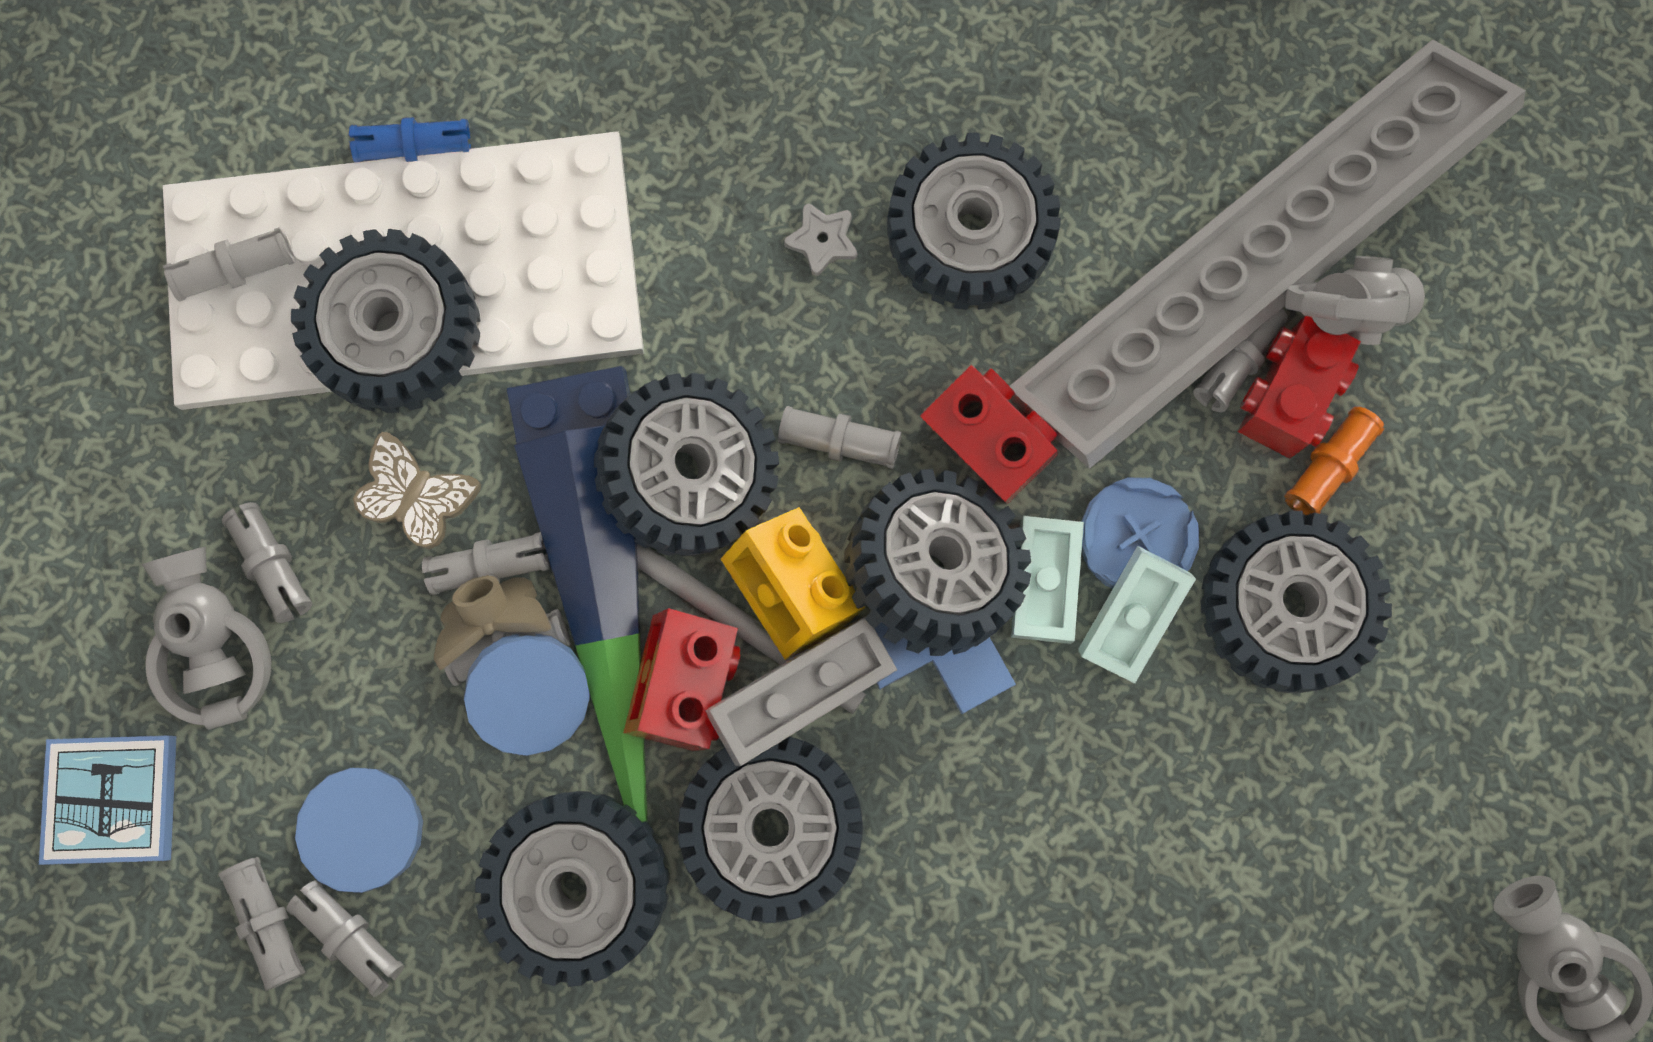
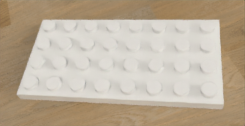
M619 131L469 149V152L465 153L461 151L418 156V161L406 162L405 157L163 185L167 264H174L215 250V243L228 240L230 244H234L273 231L278 227H281L285 232L296 262L245 278V285L232 288L230 284H226L187 297L180 302L174 297L168 285L174 406L181 410L332 392L308 369L300 357L302 353L295 346L292 333L297 332V329L291 323V309H299L300 305L293 297L297 285L307 288L309 284L303 276L308 266L311 264L319 269L324 264V261L319 256L321 252L330 247L337 253L343 249L339 241L340 239L352 235L359 242L364 240L363 231L377 229L382 236H387L388 229L401 230L408 238L411 237L412 233L425 238L431 246L435 244L443 250L466 278L476 298L475 303L479 309L481 322H477V327L480 331L479 345H472L471 349L475 355L470 368L464 365L461 367L459 372L462 376L644 354ZM391 312L384 315L377 323L376 331H385L394 326L399 312Z

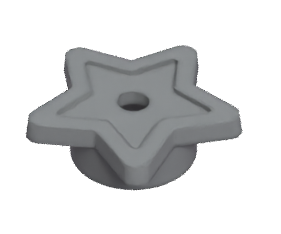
M806 204L803 208L802 227L785 238L784 246L803 253L814 276H819L829 263L837 259H856L858 256L857 250L846 236L852 220V214L845 210L825 215L813 205ZM820 234H825L828 240L821 243L817 240V237Z

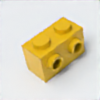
M800 507L746 530L721 557L724 566L785 660L841 630L865 608L864 606L857 609L852 599L855 593L854 587L848 586L844 574L823 544L819 533L811 526Z

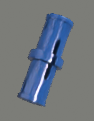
M414 117L402 118L401 124L350 125L349 136L355 139V141H349L354 163L405 157L406 162L418 161V156L461 151L465 153L471 149V144H468L470 128L467 119L417 123Z

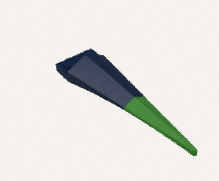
M617 366L507 388V394L516 438V445L514 447L580 662L584 666L588 689L624 805H628L638 812L636 817L643 823L647 821L644 739L623 733L641 664L637 543L634 542L636 538L630 533L624 534L615 525L618 521L612 513L609 515L606 513L602 502L605 500L602 491L597 492L595 478L598 474L597 468L594 467V456L598 450L599 443L597 442L601 431L616 408L630 395L626 369L623 366Z

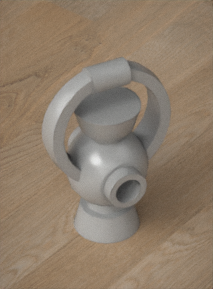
M1356 256L1354 268H1350L1343 273L1327 275L1319 282L1290 285L1285 296V308L1302 312L1304 316H1311L1317 326L1327 333L1334 335L1348 334L1360 340V344L1378 345L1381 343L1382 333L1393 329L1394 326L1407 324L1417 317L1423 307L1425 293L1420 279L1413 272L1404 268H1392L1393 259Z
M206 547L185 551L142 564L155 586L163 585L167 591L155 609L153 622L156 634L149 645L146 655V676L153 695L175 717L192 724L204 725L208 730L245 720L247 713L258 703L268 686L271 675V654L267 641L260 629L250 619L234 611L228 597L218 588L201 583V573L207 572ZM233 631L246 644L253 662V678L247 694L244 698L241 696L233 697L203 706L201 709L189 705L176 693L169 680L167 672L169 650L172 653L189 657V669L183 671V694L206 689L246 675L235 657H227L221 649Z
M1531 876L1518 880L1502 890L1496 897L1493 907L1494 911L1514 930L1520 932L1517 942V956L1521 964L1517 983L1518 994L1523 1012L1535 1030L1549 1042H1626L1635 1038V1034L1648 1020L1653 1007V986L1641 960L1617 939L1600 932H1595L1580 918L1562 912L1556 885L1551 878ZM1603 957L1618 961L1632 972L1634 995L1629 1008L1623 1015L1622 1011L1627 1002L1626 995L1608 978L1599 974L1602 970ZM1539 987H1543L1551 992H1559V1001L1566 1024L1572 1028L1586 1031L1561 1029L1546 1020L1537 1008Z

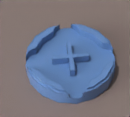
M1125 478L1105 487L1088 503L1081 522H1084L1081 553L1088 569L1105 586L1113 589L1135 549L1139 546L1189 571L1199 549L1198 522L1193 511H1189L1188 506L1181 500L1183 497L1173 487L1152 478Z
M519 634L502 637L483 649L468 670L464 692L468 721L483 741L502 752L527 756L550 751L571 738L585 718L590 695L584 666L571 648L552 636L535 634L536 636L525 635L519 637Z
M349 768L329 775L309 792L298 813L295 840L301 862L317 881L337 891L362 893L389 884L410 867L421 845L423 818L420 808L416 804L415 797L401 779L381 769Z

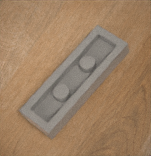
M866 617L857 619L705 710L735 766H742L897 671L877 632L865 620Z

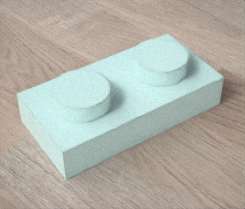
M1023 516L1021 519L1020 527L1023 528L1027 539L1019 549L1030 550L1031 563L1024 571L1031 573L1029 586L1023 592L1026 596L1021 606L1014 612L1011 638L1068 644L1075 641L1084 522Z
M1137 546L1078 649L1081 657L1135 683L1196 578L1190 572Z

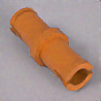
M1353 407L1327 443H1320L1313 450L1310 457L1312 463L1292 489L1284 495L1286 504L1293 511H1303V515H1309L1314 512L1321 514L1320 511L1342 483L1352 481L1358 473V461L1385 429L1383 428V421L1366 408Z

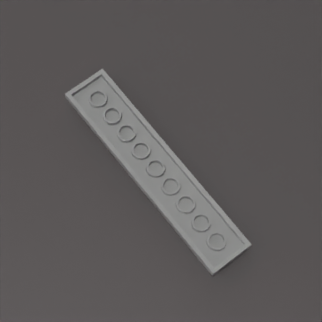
M1431 40L1011 384L1010 387L1016 393L1011 400L1027 415L1034 410L1058 434L1055 439L1090 469L1285 306V296L1290 285L1317 280L1522 109L1526 90L1437 41Z

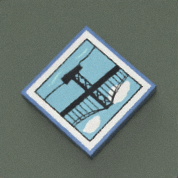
M176 736L46 739L39 865L171 860Z

